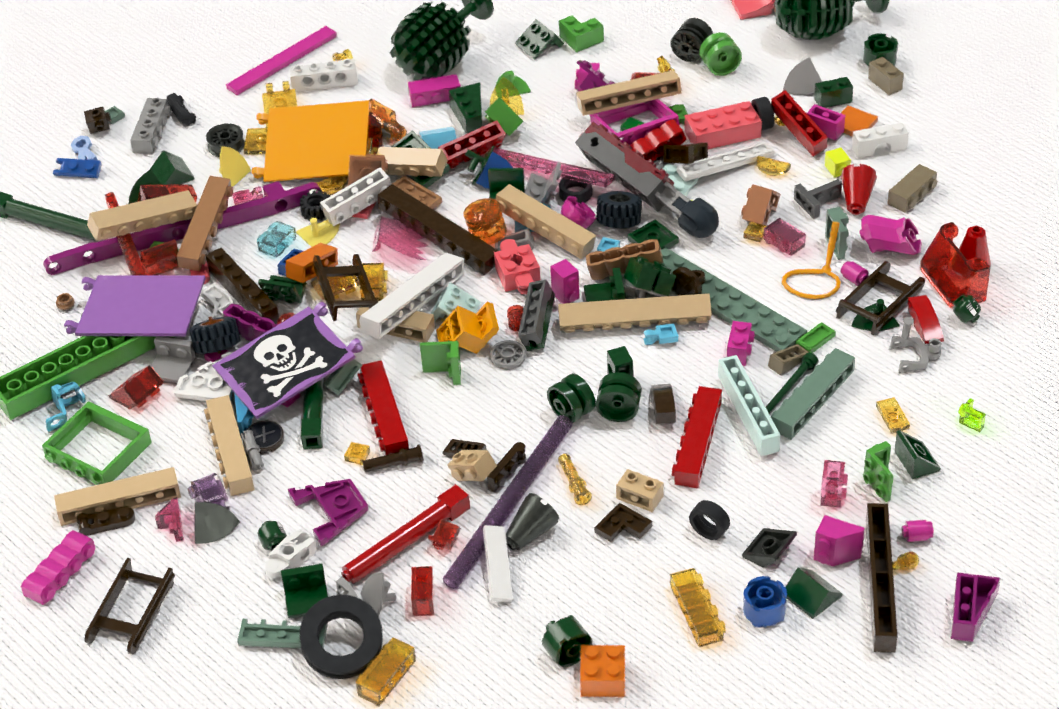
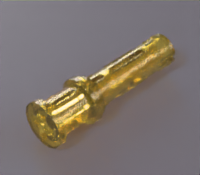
M567 453L561 454L558 457V462L569 481L568 488L574 494L575 503L577 505L589 503L592 499V494L587 490L585 480L580 478L570 455Z

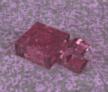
M261 186L255 187L251 192L247 189L234 192L232 195L235 205L264 198Z

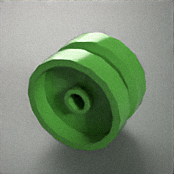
M718 32L710 35L703 41L699 49L701 59L707 65L710 72L717 76L728 75L735 71L742 60L740 48L727 33Z

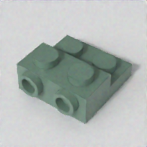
M840 206L827 209L825 238L829 243L832 222L840 223L834 254L838 260L845 259V253L848 250L846 240L849 236L847 228L849 218Z

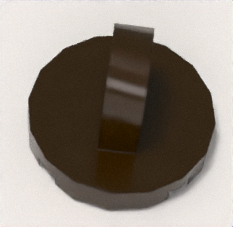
M679 267L672 272L676 275L672 286V291L678 294L676 296L702 294L701 285L706 280L703 271Z

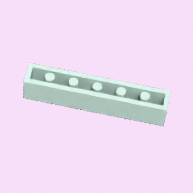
M734 355L718 359V377L760 456L780 452V433L738 356Z

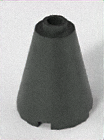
M529 493L525 497L506 532L507 547L511 550H521L555 526L560 519L555 509L549 503L544 505L540 502L543 498L534 493Z

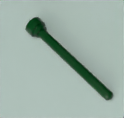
M808 352L803 356L801 366L766 405L765 408L769 414L807 370L814 369L819 363L815 354Z

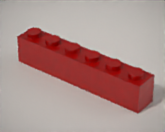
M382 360L362 364L357 377L359 385L363 384L361 387L363 397H367V400H365L367 410L372 412L370 413L372 425L376 424L374 432L376 438H380L378 440L380 452L389 455L399 452L401 448L409 449L408 438Z
M699 386L697 394H693V407H690L688 411L689 421H685L684 425L685 435H681L680 439L681 450L678 449L676 453L677 464L672 466L671 476H675V485L699 488L722 405V389Z

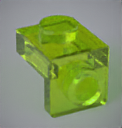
M969 398L966 403L961 404L958 410V414H960L959 423L977 432H981L984 428L986 414L974 409V399Z

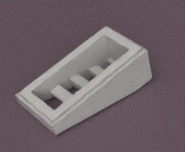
M529 229L495 238V249L499 251L501 250V242L506 239L515 240L517 246L529 244L531 249H534V241Z

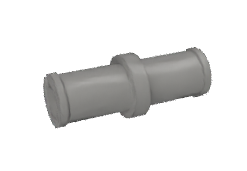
M246 430L244 434L241 433L240 435L245 446V454L249 458L252 470H260L261 467H264L259 453L260 447L256 444L253 431Z

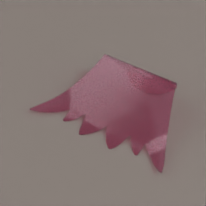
M381 216L374 234L372 252L378 251L381 243L406 256L427 260L418 255L424 253L417 248L428 245L418 241L425 237L420 236L400 221Z

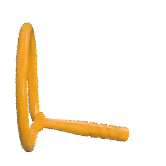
M832 222L825 266L822 269H794L787 272L782 277V285L786 290L799 297L808 299L826 298L839 290L841 281L836 274L831 272L830 267L837 240L839 222ZM825 273L835 279L836 286L830 292L812 295L801 293L791 288L787 284L786 279L795 274Z

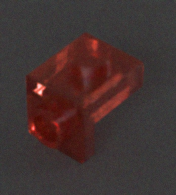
M441 519L434 535H429L427 539L432 542V547L441 551L444 548L451 551L461 528Z

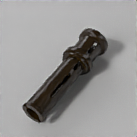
M418 444L414 448H401L397 453L362 460L364 472L367 473L398 464L407 466L408 463L419 460L424 462L421 446Z

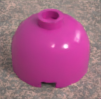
M568 196L561 207L560 214L585 229L589 228L597 219L595 212L584 202L581 204L576 202L578 198Z

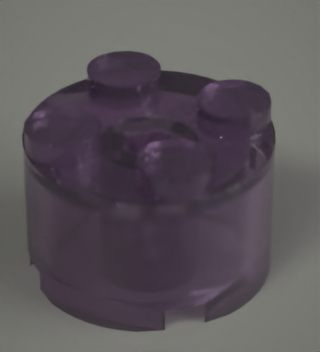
M215 472L191 481V486L187 489L190 498L195 499V502L215 503L230 510V505L227 507L225 505V502L229 501L221 480L215 479V476H217Z

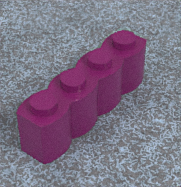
M230 304L223 311L224 317H234L236 319L239 334L248 341H253L279 325L268 318L260 317L253 311H247L237 304Z

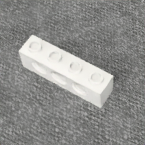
M355 59L289 67L292 93L358 85Z

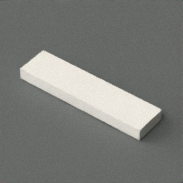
M485 525L483 536L491 602L511 603L513 594L505 527Z

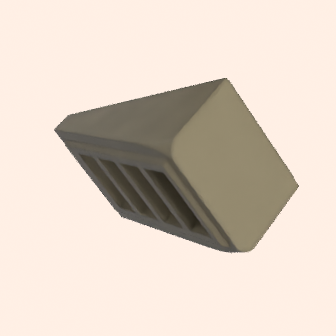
M798 344L770 354L768 367L777 374L782 375L802 362L801 359L808 351Z

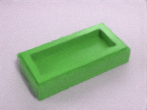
M821 322L796 340V344L813 353L835 337L836 331Z

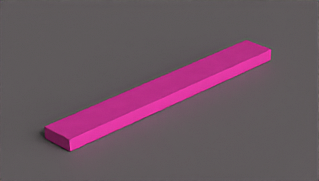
M324 26L226 84V88L235 95L241 94L336 38L337 32L328 26Z

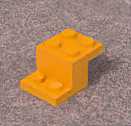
M487 301L477 313L457 306L436 330L438 342L458 341L459 347L477 354L499 330L494 305Z

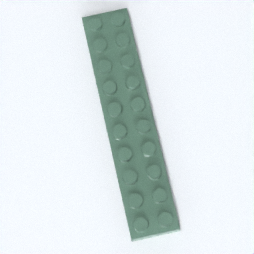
M668 248L661 250L663 263L666 267L671 268V272L679 267H686L690 270H701L705 273L706 280L701 285L702 294L710 293L712 314L731 325L733 321L752 323V331H755L754 339L778 352L796 345V340L807 333L805 328Z

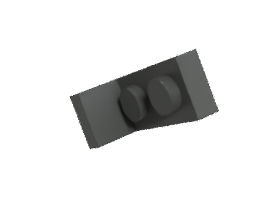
M839 179L810 191L801 183L794 185V200L813 219L820 217V205L837 199L842 194V182Z

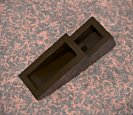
M671 384L651 385L656 424L676 423V409Z

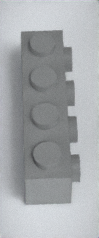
M147 98L130 139L133 153L153 154L155 148L158 147L159 137L162 136L163 127L166 126L167 117L171 113V107L168 105L167 99Z

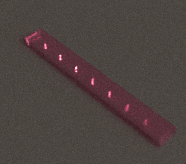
M494 148L492 151L506 159L513 167L551 175L558 163L557 161ZM562 163L560 170H562L561 178L605 188L615 181L614 174Z

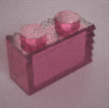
M778 218L764 228L763 239L767 244L777 247L780 252L792 256L805 247L806 234L797 229V227L795 228L783 219Z

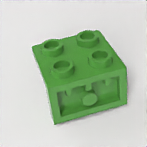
M459 342L420 343L423 372H449V377L453 378V385H461Z

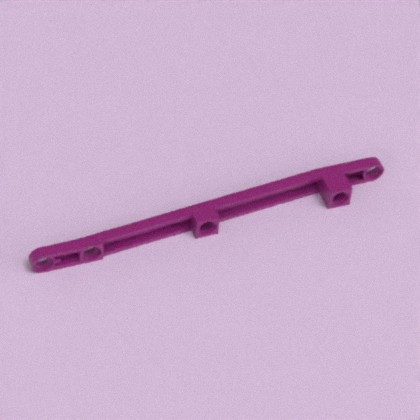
M279 181L262 186L264 198L227 207V210L223 212L222 223L218 224L217 228L218 230L299 207L300 199L303 195L307 196V193L313 189H316V193H318V190H322L315 182L286 191ZM192 218L96 243L90 242L48 256L44 260L43 266L49 275H56L80 266L148 249L154 241L163 243L184 239ZM92 251L91 255L83 256L84 253ZM51 263H58L55 267L49 268Z

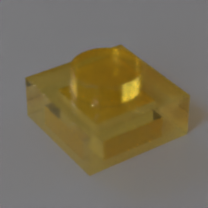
M750 221L743 232V238L760 243L767 233V226Z
M351 442L344 455L345 461L363 465L362 460L367 459L370 453V446Z

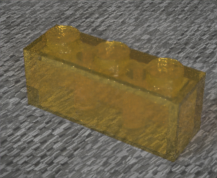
M392 637L388 644H384L379 655L369 663L366 671L358 676L356 680L358 696L380 707L416 662L415 647Z

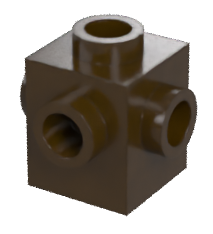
M104 106L84 111L86 125L90 134L110 129L109 122H112L109 112L105 111Z

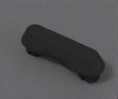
M172 93L166 97L168 105L179 122L188 125L196 121L195 114L189 113L185 105H183L184 98L181 95Z

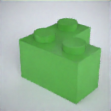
M571 15L559 20V37L577 53L604 42V25L596 18L581 23Z
M500 97L485 111L487 114L485 118L491 123L497 120L504 132L509 136L524 122Z

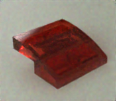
M175 239L140 251L144 275H160L179 268L177 261L179 251Z

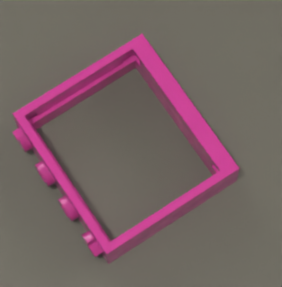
M659 99L590 114V123L602 124L607 128L608 133L616 134L619 138H622L620 142L623 143L625 141L629 145L640 138H644L650 131L660 128L669 120L674 119L679 125V116ZM646 111H651L659 118L618 133L608 126V124Z

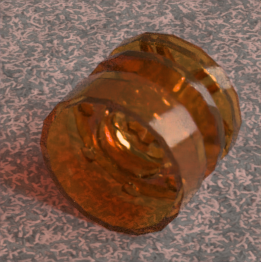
M483 198L470 203L465 208L463 216L468 232L489 245L495 244L505 237L507 226L497 200Z

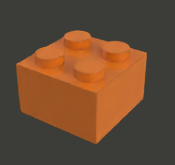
M581 645V697H625V645Z

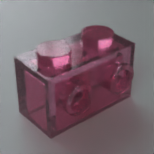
M824 460L820 506L841 508L842 500H846L847 488L843 486H847L848 474L844 473L845 462Z

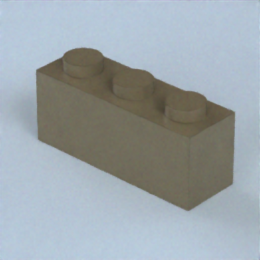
M918 164L889 190L887 204L906 213L920 199L925 198L929 191L935 189L938 183L937 172Z

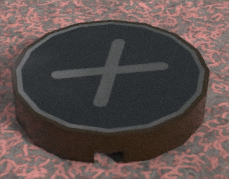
M259 421L247 428V430L253 431L256 444L260 447L259 453H266L269 450L271 452L275 451L284 441V431L281 425L274 421Z

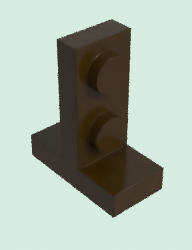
M708 143L663 145L664 163L693 164L694 161L708 158Z

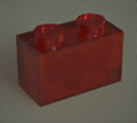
M433 566L412 567L411 604L413 616L434 615L435 582Z

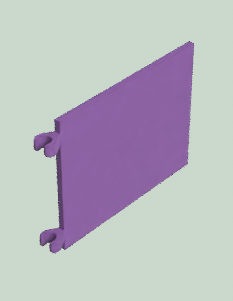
M98 275L96 280L84 277L81 281L82 284L86 283L83 289L85 291L92 289L79 323L72 320L65 321L66 333H75V336H186L206 279L205 275Z

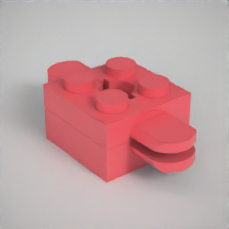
M506 239L500 244L501 250L494 252L495 270L505 292L518 289L520 294H527L529 283L541 280L540 266L529 244L517 246L515 240Z

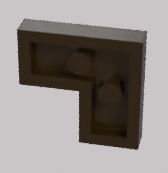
M619 502L594 527V533L610 542L623 530L641 539L653 527V521Z

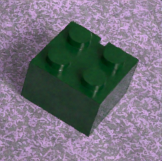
M642 256L637 258L630 257L623 278L636 288L651 292L653 286L654 293L664 296L670 295L676 275L671 272V268L666 267L664 263L659 261L649 262V259Z

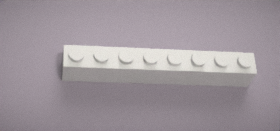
M444 253L363 313L359 320L360 332L377 339L382 338L442 292L450 282L453 283L463 276L464 258Z

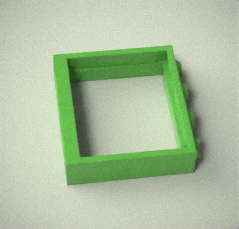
M88 401L42 445L47 461L55 463L63 469L70 470L79 477H84L92 483L99 485L114 481L152 441L149 429ZM90 422H94L132 440L103 470L61 451Z

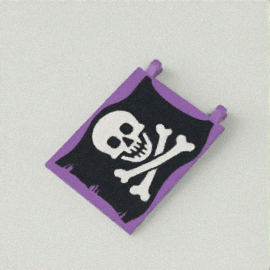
M319 302L313 310L308 306L212 365L256 419L355 359L356 357L353 353H359L363 350L361 341L358 338L353 339L346 346L320 319V316L328 314V309L325 308L326 304L324 302Z

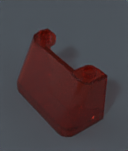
M954 222L940 227L920 261L921 272L950 308H953V302L963 294L973 296L978 303L986 301L991 269L987 262L981 258L967 260L954 244L953 238L957 237L959 232Z

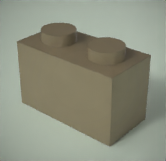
M881 57L869 62L868 79L890 96L903 89L904 73L888 60Z

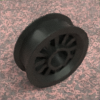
M231 123L219 124L212 127L206 134L208 151L216 157H220L221 146L230 147L239 153L245 147L243 130L238 125Z

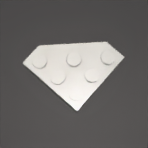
M226 352L221 355V359L213 363L210 361L198 367V371L189 376L185 374L180 377L174 390L175 397L206 401L229 395L231 401L234 393L233 390L215 371L212 365L233 352Z

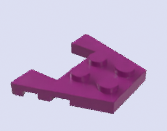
M351 479L326 482L324 486L318 487L307 485L305 489L295 490V487L287 489L288 495L295 506L316 499L330 522L313 529V535L320 546H324L369 510L368 504Z

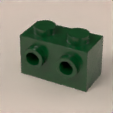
M848 77L815 83L814 100L817 105L830 108L852 103L853 85Z

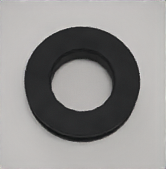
M333 595L318 601L307 611L300 626V645L306 662L317 673L328 678L349 679L361 675L373 666L382 649L383 632L378 614L367 602L355 596ZM339 618L350 619L356 622L361 627L364 635L360 647L353 653L344 656L330 654L324 650L319 641L320 631L324 625L331 620Z

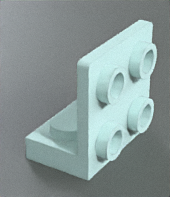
M450 282L440 294L431 314L434 315V321L436 322L439 317L443 318L445 314L449 316L457 306L476 313L481 302Z

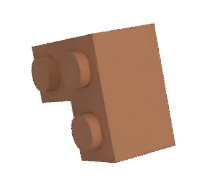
M752 184L751 188L747 191V203L741 211L742 219L767 226L771 210L776 211L781 194L772 189Z

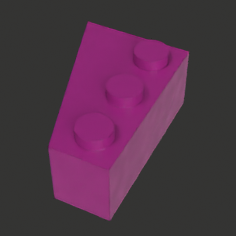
M957 572L951 639L974 641L998 595L1001 577Z

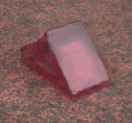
M175 497L155 515L158 529L169 528L170 534H174L175 540L178 542L184 541L181 510L178 497Z

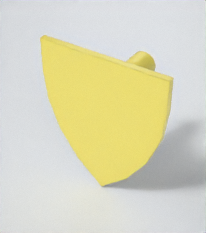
M221 146L219 172L223 178L230 179L231 186L233 187L251 171V168L238 151L230 147Z
M311 218V225L296 231V233L311 247L319 243L328 244L337 235L340 223L333 227L328 220L318 223L316 218Z

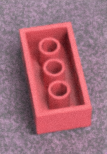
M750 101L685 115L684 132L691 143H708V149L761 138L762 121Z

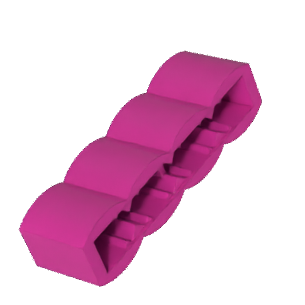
M75 530L69 532L61 544L57 545L48 557L39 563L35 571L24 579L20 586L23 596L42 605L52 600L56 591L67 584L69 576L79 571L82 563L93 556L96 549L93 539Z

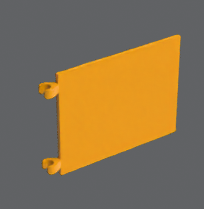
M370 101L269 108V114L258 113L256 119L259 120L260 125L268 123L265 166L264 168H252L251 173L254 175V178L264 177V182L348 176L349 155H367Z

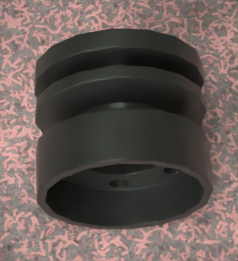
M694 17L685 20L671 39L673 53L686 62H695L700 59L699 49L703 41L713 34L711 27L699 18Z

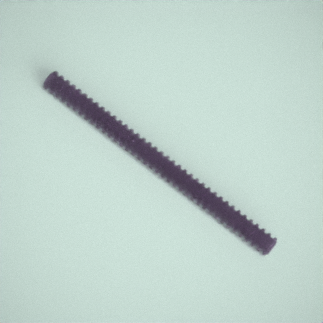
M563 415L557 417L518 474H516L515 478L506 488L503 495H501L500 499H498L481 523L478 530H476L475 534H473L472 538L463 548L456 561L450 566L442 578L447 587L451 589L459 588L466 575H468L476 561L485 551L484 526H502L507 517L512 513L572 428L573 423L568 417Z

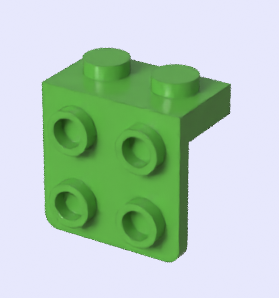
M887 441L876 444L866 450L863 473L864 481L870 484L878 497H882L885 502L891 500L893 474L888 469L891 445Z

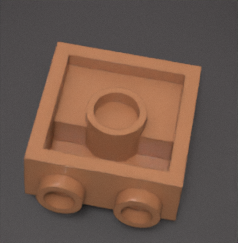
M349 155L348 186L380 167L383 171L388 170V160H385L384 155Z

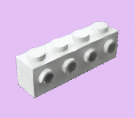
M380 167L323 200L320 204L324 216L334 227L377 202V195L391 185L389 176Z

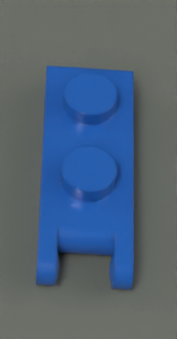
M56 158V163L61 164L60 170L54 169L52 174L65 177L99 178L102 163L100 160Z

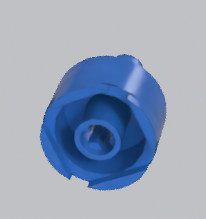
M768 576L751 579L743 591V613L745 617L757 628L775 625L784 620L787 602V590L784 584L779 580L777 582L770 580Z

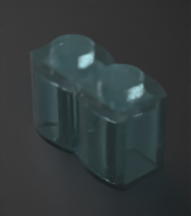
M275 221L268 227L267 231L258 236V251L279 257L286 247L295 241L297 237L295 227Z

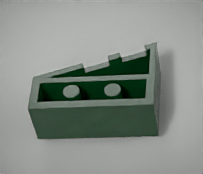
M480 82L449 90L450 108L465 133L468 134L483 127Z

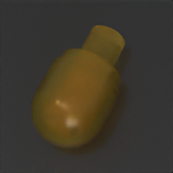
M912 551L898 556L897 561L892 562L893 570L901 569L907 571L915 568L920 561L918 554Z

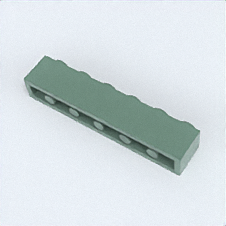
M835 348L830 354L828 353L825 356L824 361L814 368L810 376L805 377L799 388L796 387L792 395L785 399L781 407L771 415V419L780 435L790 440L796 436L854 372V356Z

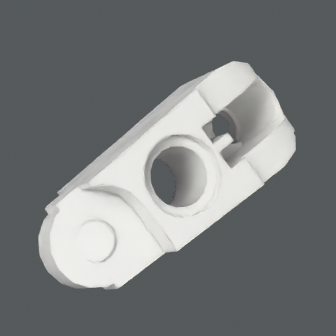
M296 530L290 536L288 535L269 553V559L265 562L267 576L279 578L281 577V570L297 568L303 565L316 553V539L302 530Z

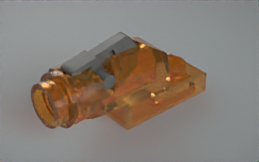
M372 98L369 100V119L372 131L371 113L381 124L383 136L392 141H399L407 135L405 127L396 121V112Z

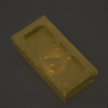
M895 397L876 401V408L890 433L910 429V423Z

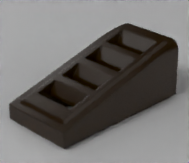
M451 439L442 454L452 458L460 452L458 451L460 448L462 450H487L486 444Z

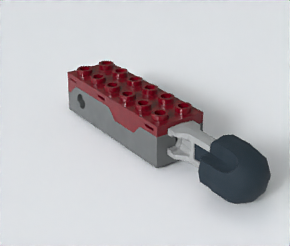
M592 122L574 142L587 160L630 192L638 195L642 201L659 212L664 206L679 216V227L690 235L697 238H706L717 230L719 216L713 206L702 198H696L694 201L687 198L673 186L675 183L668 177L669 174L664 169H657V165L650 159L646 161L639 151L636 150L634 152L627 142H620V138L614 133H608L607 128L602 124L597 125L595 122Z

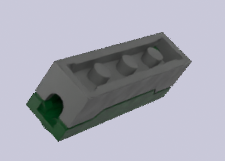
M547 279L529 283L518 337L527 351L545 348L555 293Z

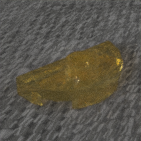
M761 156L757 157L758 169L769 176L782 175L791 169L790 163Z

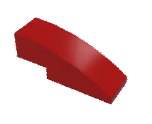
M927 295L908 297V312L914 319V327L924 343L929 344V341L933 338L944 342L939 320Z

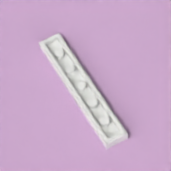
M762 142L694 161L693 164L677 166L676 172L686 182L774 157L775 151L767 142Z

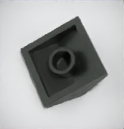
M763 528L741 555L744 559L764 568L776 562L798 534L796 531Z

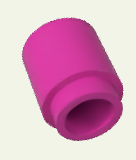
M847 261L841 267L843 277L857 286L869 276L868 270L853 261Z
M926 519L905 521V525L901 527L902 537L906 538L907 542L927 541L934 536L932 521H927Z

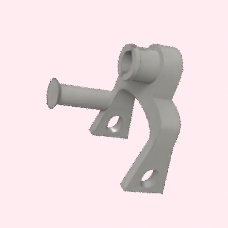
M910 317L903 318L904 325L901 337L892 336L890 349L913 346L920 356V361L900 360L899 373L926 369L929 361L938 360L941 356L940 347L942 343L939 339L933 338L929 341V345H924L920 338L909 337L914 320Z

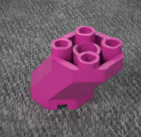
M874 215L862 217V229L859 233L861 238L869 245L872 253L884 250L910 255L921 253V239L917 240L916 235L919 233L910 218L906 219L903 217L895 220Z

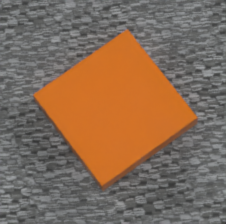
M849 105L841 112V114L845 115L843 133L852 137L853 131L872 128L878 122V116Z

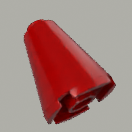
M851 164L842 170L841 180L847 210L853 215H859L867 207L877 181L875 169L871 166L860 164V166L854 167V164Z
M972 226L967 229L956 253L954 269L962 276L974 275V278L985 276L990 271L991 260L986 231L980 226Z

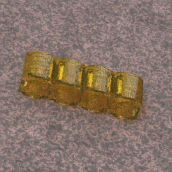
M695 568L670 574V587L698 647L724 641L726 626L724 621H720L718 618V609L715 604L712 605L710 592L703 586L702 575L697 573Z

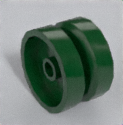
M616 372L605 375L599 384L595 404L597 412L605 419L614 422H626L633 419L639 409L642 392L640 382L635 377L626 373Z
M575 373L567 375L561 382L553 384L547 390V399L553 412L567 424L575 423L583 415H587L596 407L595 396L590 386L582 377Z

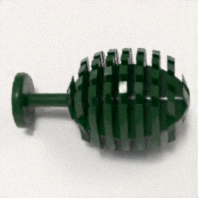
M462 0L464 7L459 12L454 8L446 10L445 8L448 4L444 1H441L435 7L431 6L433 2L423 3L400 21L391 36V45L393 44L394 46L389 54L392 58H397L395 64L400 68L402 67L403 72L407 76H410L412 73L415 74L413 78L415 81L425 77L436 78L444 76L461 62L463 56L469 50L470 39L468 40L467 36L470 34L471 29L468 25L464 28L465 19L470 14L479 20L489 19L494 13L492 0Z
M775 0L773 10L776 16V24L786 33L800 39L819 40L840 32L853 22V6L855 2L865 1L867 7L873 13H883L888 8L890 0Z

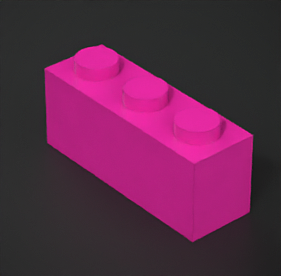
M457 74L407 82L412 107L448 102L449 90L461 87Z

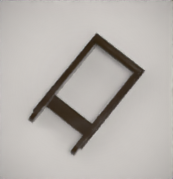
M353 254V266L323 267L320 256L314 255L313 257L314 270L333 321H337L338 308L369 307L370 309L378 303L359 254ZM357 276L366 300L335 301L327 277Z
M885 261L845 299L839 301L835 311L837 312L836 318L840 319L848 310L873 321L871 334L875 335L908 303V297H915L923 289L925 278L919 277L909 286L887 276L891 263ZM877 283L901 293L879 316L855 305Z
M127 557L85 632V643L92 644L98 632L102 629L130 636L127 653L135 654L169 589L173 588L175 578L173 568L168 567L163 578L132 571L131 558ZM128 578L158 585L138 625L107 617Z

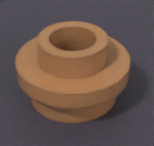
M68 293L60 294L56 300V306L61 310H68L75 304L74 298Z

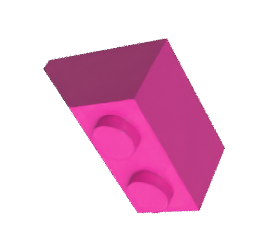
M824 515L815 532L814 560L834 567L861 559L865 528Z

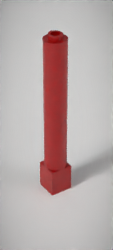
M455 484L437 497L438 502L342 566V577L348 582L355 584L446 520H455L470 509L469 494Z

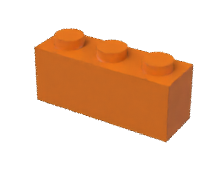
M319 243L286 260L285 265L286 277L301 283L316 277L313 266L314 255L320 256L323 267L338 265V248Z

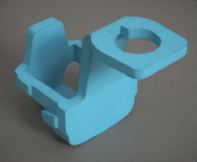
M69 382L62 386L59 384L51 386L53 402L61 413L46 419V429L48 432L62 427L67 422L65 407L79 400L82 403L86 402V397L76 382ZM72 390L76 393L75 396L68 399L60 397V395ZM60 419L57 424L51 425L53 421Z

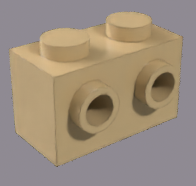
M461 450L452 457L451 462L447 466L451 471V475L457 481H484L497 467V464L488 450Z
M629 469L625 471L616 484V499L652 513L664 497V482Z

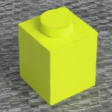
M841 147L825 152L824 166L834 178L841 176L842 170L846 166L851 165V159Z

